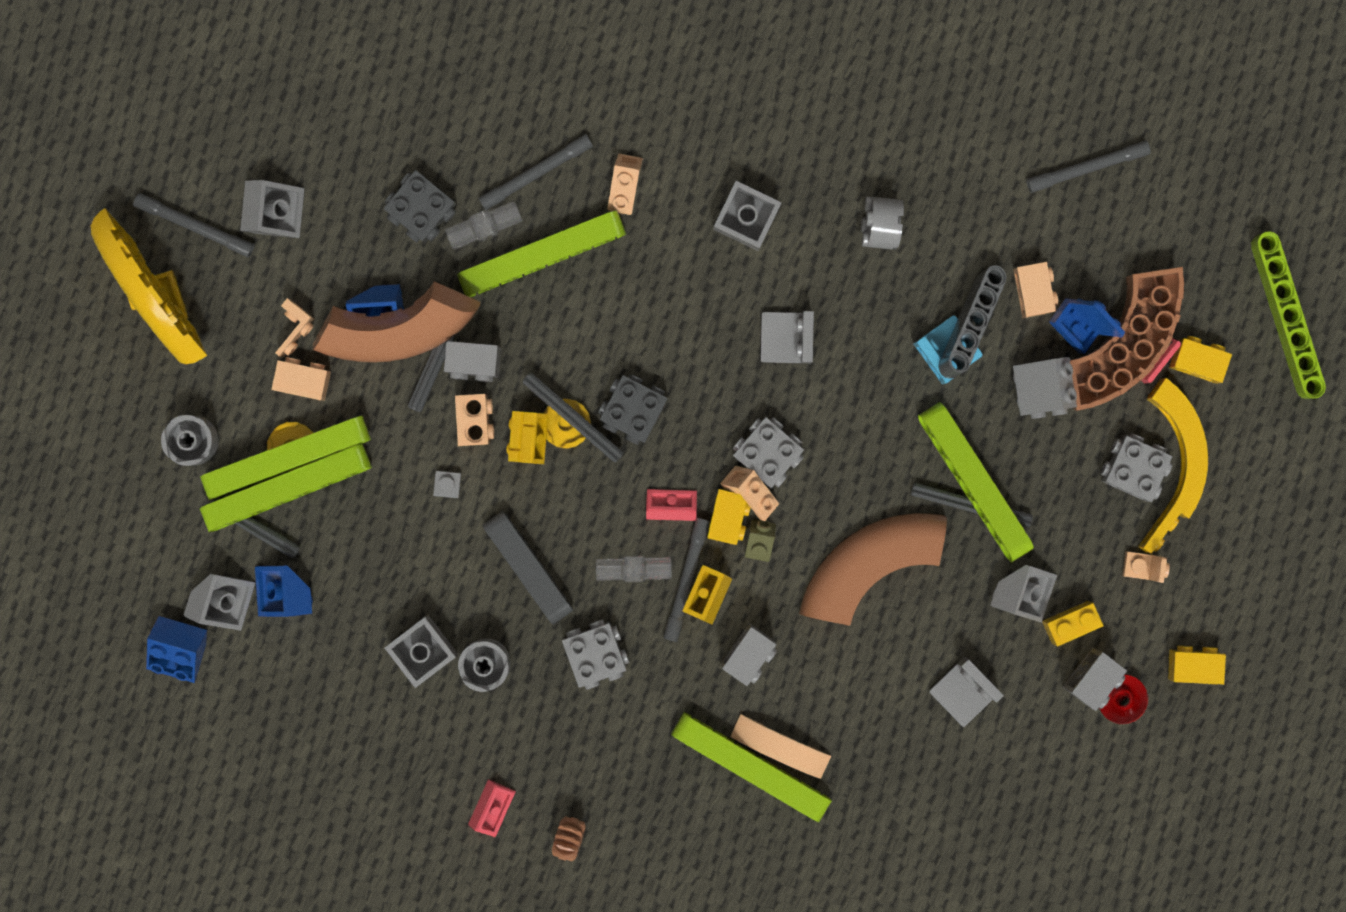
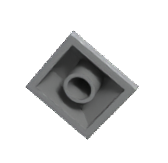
M1025 565L998 582L993 592L990 606L1042 623L1057 575Z
M210 574L190 592L184 616L199 624L241 631L255 582Z

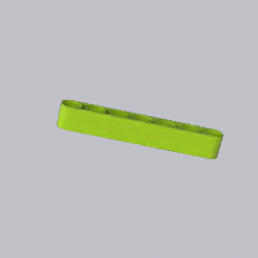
M615 210L458 273L457 277L464 294L468 297L476 296L477 292L481 294L498 287L500 283L503 285L523 277L522 274L528 275L545 268V265L550 266L568 259V256L573 257L592 249V246L595 248L615 240V237L618 239L626 235V231L618 211Z
M1273 232L1259 234L1253 238L1251 249L1296 392L1304 399L1319 398L1325 393L1326 385L1280 239ZM1263 238L1267 239L1270 243L1268 251L1264 250L1261 246ZM1270 262L1275 263L1277 266L1275 275L1269 271L1268 266ZM1278 286H1281L1285 291L1283 298H1279L1276 294ZM1286 309L1292 313V320L1290 322L1284 319ZM1294 333L1300 338L1298 346L1293 345L1291 342V337ZM1301 357L1307 361V368L1305 370L1299 367ZM1309 381L1315 386L1312 394L1308 393L1306 389Z
M939 402L919 414L918 419L923 429L1006 558L1013 562L1031 551L1034 547L1030 538L945 406Z
M359 416L200 476L208 500H212L370 441L371 437L363 416Z
M359 444L207 504L200 508V512L208 532H214L372 468L363 444Z
M683 712L671 733L673 737L802 814L820 822L832 802L829 797L824 794L820 795L821 792L802 781L798 782L799 779L782 769L778 770V767L760 756L756 757V754L738 743L734 744L735 741L716 730L714 732L713 728L696 718L692 719L691 715Z

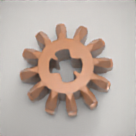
M566 816L560 821L553 842V856L559 857L558 859L564 861L576 859L586 826L584 822Z

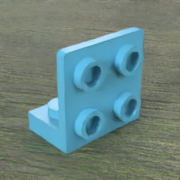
M951 316L913 344L941 384H946L952 380L942 376L938 366L958 319L956 316ZM961 339L962 345L966 347L965 342ZM977 348L971 364L982 357L979 348ZM951 361L953 367L957 369L956 363L954 361Z

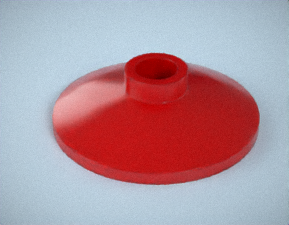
M1124 675V682L1120 687L1114 688L1110 692L1108 703L1100 709L1101 713L1109 721L1116 724H1129L1136 721L1143 715L1148 705V693L1145 686L1140 680L1130 675ZM1129 698V703L1123 706V699Z

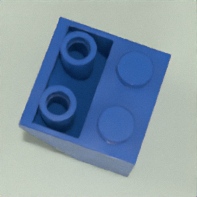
M159 616L147 638L146 669L157 674L175 677L181 681L195 683L206 647L207 630Z

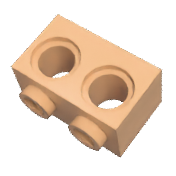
M487 394L455 396L458 446L490 444V439H494V425L489 424V414H493L492 399H488ZM474 400L481 404V410L476 415H472L468 410L469 403ZM475 425L480 426L483 431L481 438L478 440H474L470 436V429Z

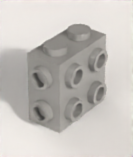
M1069 357L1013 366V379L1017 389V405L1020 409V416L1030 414L1031 419L1046 417V412L1052 411V416L1068 414V408L1077 407V393L1074 389L1072 378L1073 367L1070 364Z
M765 417L762 421L758 418L749 428L752 433L746 440L741 437L732 449L736 452L732 456L746 468L754 470L759 478L770 488L774 485L779 487L788 477L785 474L790 466L795 468L804 458L801 455L804 449L800 447L803 442L792 433L788 437L781 431L784 426L772 417L769 420Z
M1132 433L1129 436L1117 438L1111 448V452L1114 454L1110 462L1106 461L1100 474L1103 476L1101 482L1146 502H1152L1153 499L1156 500L1162 490L1160 484L1163 477H1167L1172 469L1173 463L1170 461L1173 456L1166 454L1167 449L1162 446L1153 444L1151 447L1144 444V438Z
M603 619L589 624L590 629L581 632L580 628L568 631L566 632L567 637L562 639L579 688L585 686L586 690L600 685V680L609 678V681L619 679L624 676L622 672L627 670L626 664L630 663L625 649L620 650L617 641L621 640L617 626L612 627L610 622L604 623Z

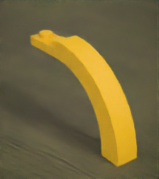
M1167 378L1160 379L1146 399L1163 413L1175 432L1180 448L1181 471L1179 482L1171 501L1138 546L1144 552L1150 554L1153 551L1157 552L1162 547L1165 541L1163 537L1168 530L1171 532L1177 526L1179 515L1188 519L1191 517L1202 496L1208 471L1207 442L1200 419L1187 397Z

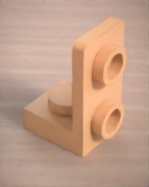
M618 153L614 166L608 211L617 210L618 213L632 214L643 158Z
M288 298L281 305L286 310L284 315L294 323H297L298 320L300 323L276 351L279 357L290 356L298 347L296 341L301 335L304 337L308 335L314 327L312 322L315 318Z
M735 466L720 483L726 491L741 494L762 521H766L779 505L778 501L752 469Z
M1126 551L1122 576L1164 583V578H1167L1169 575L1170 565L1167 563L1166 557Z

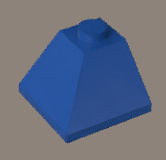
M400 284L373 286L346 301L347 311L365 313L367 317L380 316L381 313L401 308L404 310Z
M288 566L255 567L258 616L289 617L312 614L313 600L311 590Z

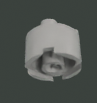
M866 197L864 207L865 212H867L866 218L862 217L861 232H863L862 246L897 250L903 224H901V216H904L903 200Z
M182 415L171 420L164 429L161 436V444L164 453L175 463L183 466H195L204 464L215 456L219 438L216 428L209 420L200 416ZM194 437V442L187 444L186 439Z
M479 639L472 642L462 652L458 661V670L465 685L479 692H486L499 687L507 678L511 668L509 652L500 642L493 639ZM484 659L488 660V665L491 666V668H487L485 671L481 669L482 665L479 664Z

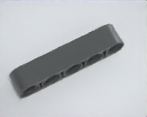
M994 265L978 274L939 362V371L945 378H955L970 367L1006 282V273L1000 266ZM979 297L983 299L984 304L981 303ZM970 318L974 320L975 326L971 323ZM961 339L965 342L966 347L962 345ZM951 361H954L956 363L957 369L953 367Z
M502 510L482 526L545 616L554 625L574 611L569 601L566 602L567 599L556 583L552 582L549 573L541 562L537 561V556L527 542L522 540L524 538Z

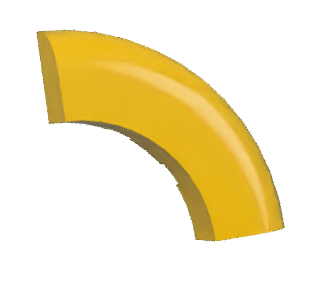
M106 208L101 210L92 221L91 235L105 263L130 302L159 340L180 363L191 364L206 357V351L195 327L176 304L171 306L173 305L172 301L155 275L151 273L145 264L146 261L134 239Z

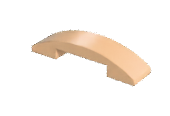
M740 714L730 736L770 758L820 779L831 758V755L800 743Z

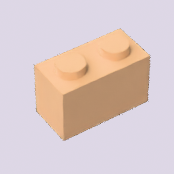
M1047 262L1013 269L1022 319L1056 312V307L1059 304L1056 292L1052 291L1051 282H1054L1052 268L1048 267Z
M286 357L285 362L277 361L272 390L325 401L331 375L330 371L325 370V365L310 362V367L300 365L301 360Z

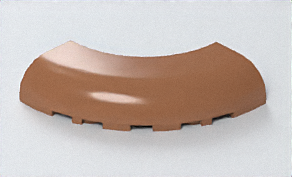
M1183 267L1133 274L1126 277L1127 296L1125 307L1119 320L1121 323L1120 327L1125 331L1122 338L1109 336L1105 342L1092 352L1070 361L1073 367L1074 389L1077 393V407L1073 408L1075 411L1101 405L1124 394L1154 368V365L1169 347L1176 325L1180 319L1179 314L1184 294Z
M434 281L426 293L416 300L414 305L405 310L401 308L381 313L380 316L367 317L365 313L351 312L333 306L313 343L312 349L328 356L357 362H387L410 358L430 351L450 340L471 320L481 302Z
M929 513L899 515L880 520L858 530L842 541L818 567L807 587L799 614L850 626L860 600L882 577L908 566H940L947 517L945 515Z

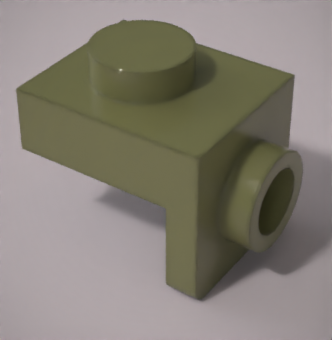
M751 520L745 558L770 561L776 524L762 520Z

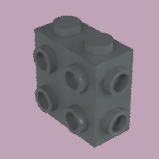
M415 170L413 174L409 172L400 183L402 187L397 193L392 192L384 202L386 204L384 210L389 213L386 218L397 227L400 223L408 229L405 234L416 243L419 240H422L424 243L428 240L432 242L440 233L438 227L444 220L449 222L455 215L456 210L454 208L457 205Z
M629 374L628 377L623 375L621 380L615 379L610 389L613 395L609 402L604 400L598 414L602 415L600 420L605 422L602 426L603 428L615 434L617 430H620L627 434L625 439L638 445L640 441L646 442L668 398L664 397L665 391L654 385L649 389L641 385L642 379Z

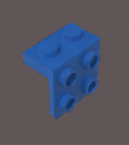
M1065 298L1049 321L1080 354L1086 353L1098 335L1122 338L1125 334V331L1120 327L1121 323L1114 317H1111L1105 311L1106 307L1096 300L1085 301L1079 298L1077 300Z

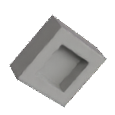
M436 471L433 496L459 498L462 473Z

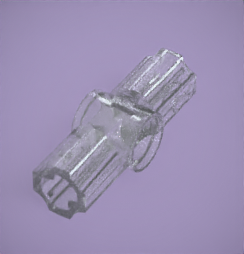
M514 201L491 211L485 210L469 217V220L445 229L452 249L455 250L477 240L478 242L487 240V236L492 238L498 235L500 231L522 223L523 220Z
M623 556L622 558L596 559V581L623 580V582H643L646 579H672L671 557L645 558V556Z

